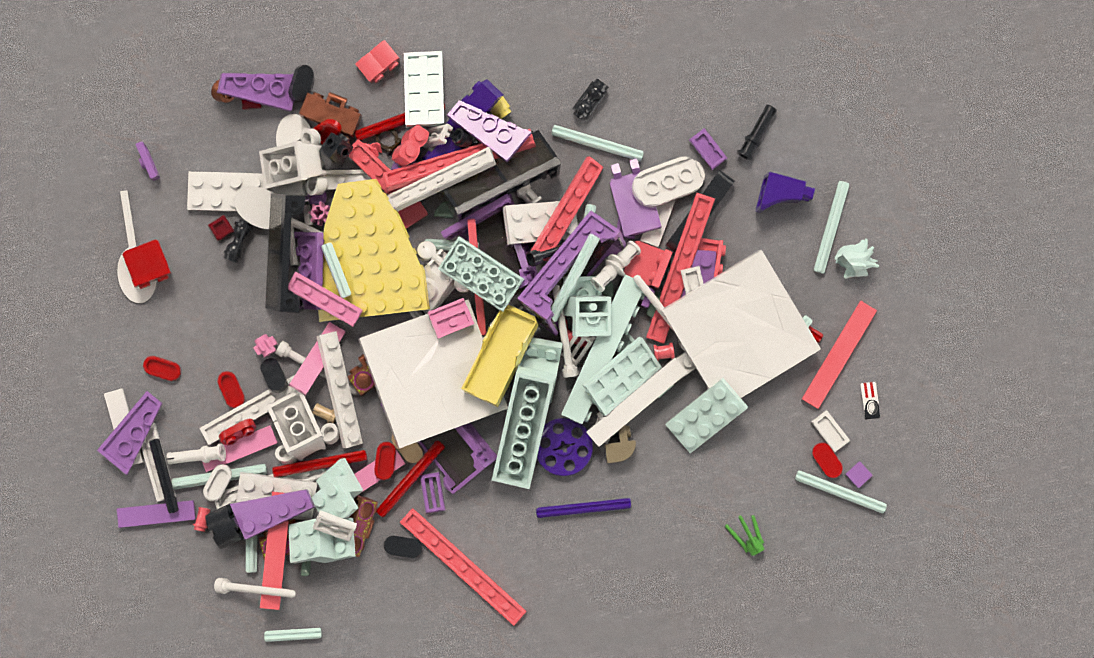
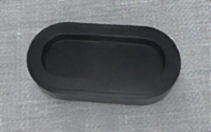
M301 65L294 71L288 90L289 97L294 102L304 101L307 93H309L314 78V72L310 66Z
M274 358L264 360L260 369L268 387L274 393L283 392L287 388L288 381L279 362Z
M392 535L384 541V549L391 555L415 558L421 554L422 544L417 539Z

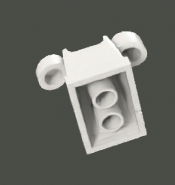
M312 128L303 129L300 135L301 141L259 151L265 189L307 180L306 191L309 195H321L326 191L328 183L327 179L323 176L326 174V171L322 170L319 152L322 147L320 146L321 136L317 130Z
M424 241L417 247V257L421 261L426 262L423 267L426 274L430 309L422 310L425 314L437 309L455 288L463 293L469 291V289L438 270L447 253L443 249L436 250V246L430 241Z
M295 391L267 405V409L283 443L275 451L276 458L283 465L293 464L297 459L303 461L304 457L320 449L325 450V443L331 445L339 439V430L333 423L325 424L320 430L305 395L299 391Z

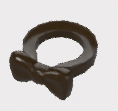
M394 129L388 130L394 135L395 143L392 146L383 145L380 142L381 133L375 137L376 142L381 145L382 149L386 150L387 154H390L401 144L402 139L398 138V134Z

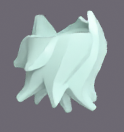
M865 238V240H861L856 245L843 246L838 250L835 260L836 264L846 268L845 279L868 276L866 269L879 267L875 263L878 260L870 258L874 253V247L872 246L867 249L868 239Z

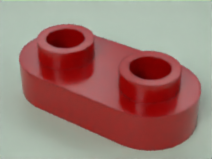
M245 419L222 431L218 437L223 445L231 446L238 439L252 435L256 425L253 419Z

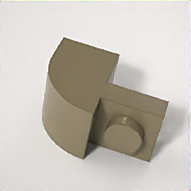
M624 425L618 430L620 442L605 444L607 463L624 461L634 452L636 440L628 441L627 438L631 437L630 426Z

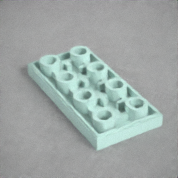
M460 236L438 268V270L502 312L524 280V278Z

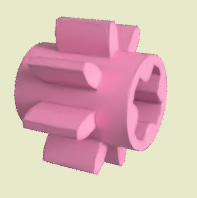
M320 201L319 205L312 204L313 208L308 213L312 216L311 222H317V225L322 226L326 222L331 206H325Z
M264 334L254 341L256 346L253 349L258 356L262 354L265 358L276 351L274 346L278 343L273 336L268 337L267 334Z

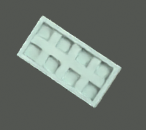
M442 51L404 53L406 128L416 125L421 127L445 125Z
M638 337L584 383L583 387L601 414L606 416L662 367L644 339Z
M722 378L671 418L665 425L688 452L691 453L744 412L748 406L725 379Z

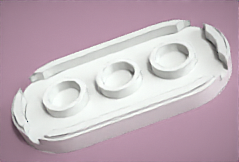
M686 156L641 171L635 177L632 184L633 195L641 205L646 207H658L691 195L700 189L705 178L704 169L698 161Z

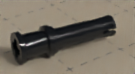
M766 104L753 130L749 135L745 136L744 144L736 152L742 158L749 161L753 159L754 151L761 145L760 139L777 112V109L773 106Z

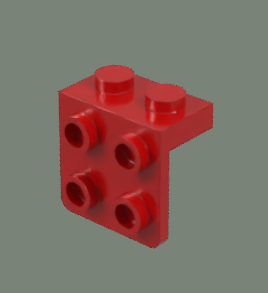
M158 240L149 241L126 250L122 254L135 288L139 287L140 290L151 286V282L156 280L162 282L169 279L168 275L172 274Z

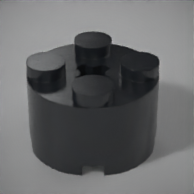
M231 503L205 515L209 531L212 530L213 539L220 549L244 540V536L230 506Z

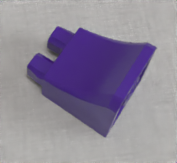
M768 172L763 178L755 212L761 213L765 209L781 203H798L801 200L809 202V200L813 199L815 188L806 186V181Z

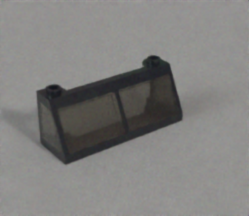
M539 130L531 131L536 147L515 153L508 162L502 158L494 159L496 165L440 191L456 223L506 194L509 195L541 178L543 180L546 179L547 175L551 179L560 175L561 162Z
M271 193L265 308L293 313H300L304 310L303 300L288 290L292 215L302 213L305 205L310 204V195Z

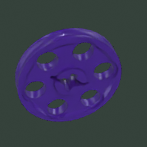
M558 418L544 425L542 438H549L551 444L548 448L539 446L537 455L539 463L548 472L559 476H569L581 471L589 462L593 450L592 439L586 433L588 430L583 425L568 418ZM554 424H562L564 431L561 434L554 433ZM576 427L580 428L583 432L582 436L578 439L574 438L571 434V431ZM561 442H564L565 444L575 443V445H571L567 448V452H563V450L559 449L553 451V449H556L559 446H561ZM585 446L588 449V454L585 457H580L577 454L578 447ZM550 455L556 458V464L551 467L545 463L546 457ZM572 460L575 463V468L572 471H567L564 468L565 461Z

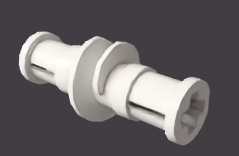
M628 241L627 246L617 255L610 254L607 258L608 260L605 261L607 266L596 277L591 278L592 285L598 291L603 292L605 286L617 274L624 276L623 268L636 255L641 254L639 246L633 241Z

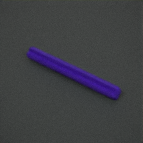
M630 498L539 507L536 508L537 518L629 509L631 508Z

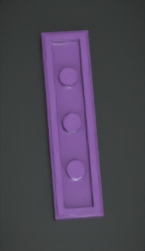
M506 194L441 231V234L445 239L451 240L468 230L467 219L474 218L477 225L503 210V206L514 204V201L510 195Z
M194 500L177 502L179 510L175 513H168L166 503L117 508L118 528L195 520Z

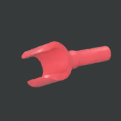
M362 142L376 157L379 156L378 152L382 153L381 145L378 142L372 144Z

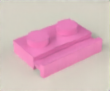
M464 298L427 312L437 338L474 324Z

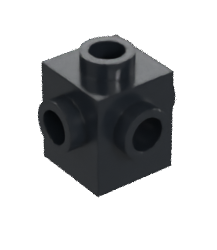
M331 132L319 152L342 166L354 147L348 143L350 139L340 133L337 136Z

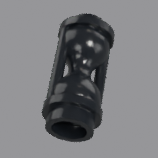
M596 78L572 109L575 111L573 114L581 120L584 118L588 119L607 94L609 87Z
M457 128L452 134V141L462 149L481 144L477 139L473 140V136L463 128Z
M241 219L239 222L235 221L233 229L234 240L227 245L226 250L223 252L225 253L223 258L235 263L242 259V242L253 230L249 222Z

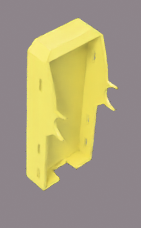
M507 305L503 312L500 310L492 325L488 328L485 338L482 340L481 350L461 389L474 397L499 407L539 326L536 317L511 305Z

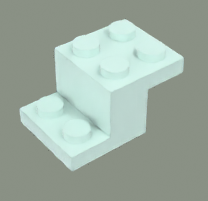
M580 276L563 308L565 316L573 317L572 336H611V297L601 296V292L592 285L590 280L596 276Z
M533 337L519 366L556 374L557 376L563 343ZM554 382V386H553V390H552V395H551L550 403H552V398H553V392H554L555 382Z
M339 459L316 480L321 489L311 498L318 512L321 510L347 519L358 509L354 498L363 491V488L346 459Z
M348 517V518L346 519V520H349V521L354 522V521H353V518H349V517ZM316 519L288 525L290 563L296 564L306 561L328 563L355 557L354 533L350 541H346L313 529V524Z

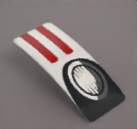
M862 383L861 391L865 419L880 418L876 383Z

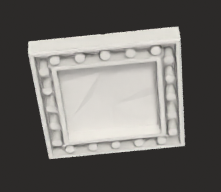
M758 250L661 309L707 387H712L720 379L724 378L740 398L821 349L762 250Z
M469 299L465 300L474 324L441 338H437L429 315L426 314L358 339L398 449L508 409L504 397L499 407H496L461 389L483 343V338Z

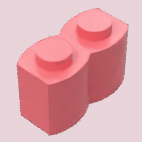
M384 40L363 56L355 65L370 83H377L384 77L383 73L388 69L392 71L399 65L398 61L400 58Z
M416 125L406 131L402 137L401 145L393 152L392 160L401 167L415 161L419 155L420 147L428 140L429 132L420 125Z

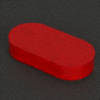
M326 119L313 129L319 132L321 136L320 144L323 145L331 132L339 136L342 127L336 120Z
M149 356L143 362L145 372L169 381H175L181 375V367L175 362L157 356Z
M229 371L222 372L218 376L217 382L227 405L236 408L244 404L245 395L236 375Z
M382 442L377 447L374 473L380 480H388L394 473L396 448L390 442Z
M816 444L812 449L813 458L827 477H838L843 470L841 462L828 444Z

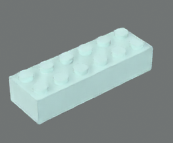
M518 366L492 481L530 489L556 374Z

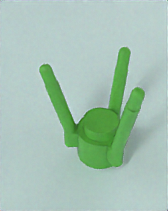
M741 515L738 517L749 538L746 540L747 544L743 542L729 525H725V528L739 542L746 553L749 552L753 556L765 549L763 546L764 541L754 515L751 518L756 536H752Z

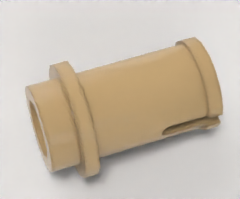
M319 403L315 405L312 412L313 415L327 420V423L335 422L334 409H328Z

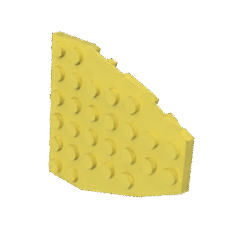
M377 179L338 184L325 222L324 244L332 243L351 291V295L343 299L363 310L359 317L430 309L425 269L423 265H420L416 256L417 252L409 241L408 232L396 209H393L388 201V196L382 191ZM323 253L322 287L340 296ZM323 309L318 310L319 322L340 320Z

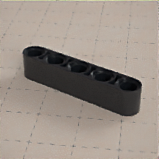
M721 170L718 171L702 193L703 195L715 198L710 215L735 182V180ZM689 213L665 245L674 252L677 250Z

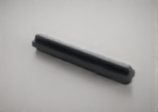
M158 438L149 441L167 511L168 513H175L179 508L162 446Z

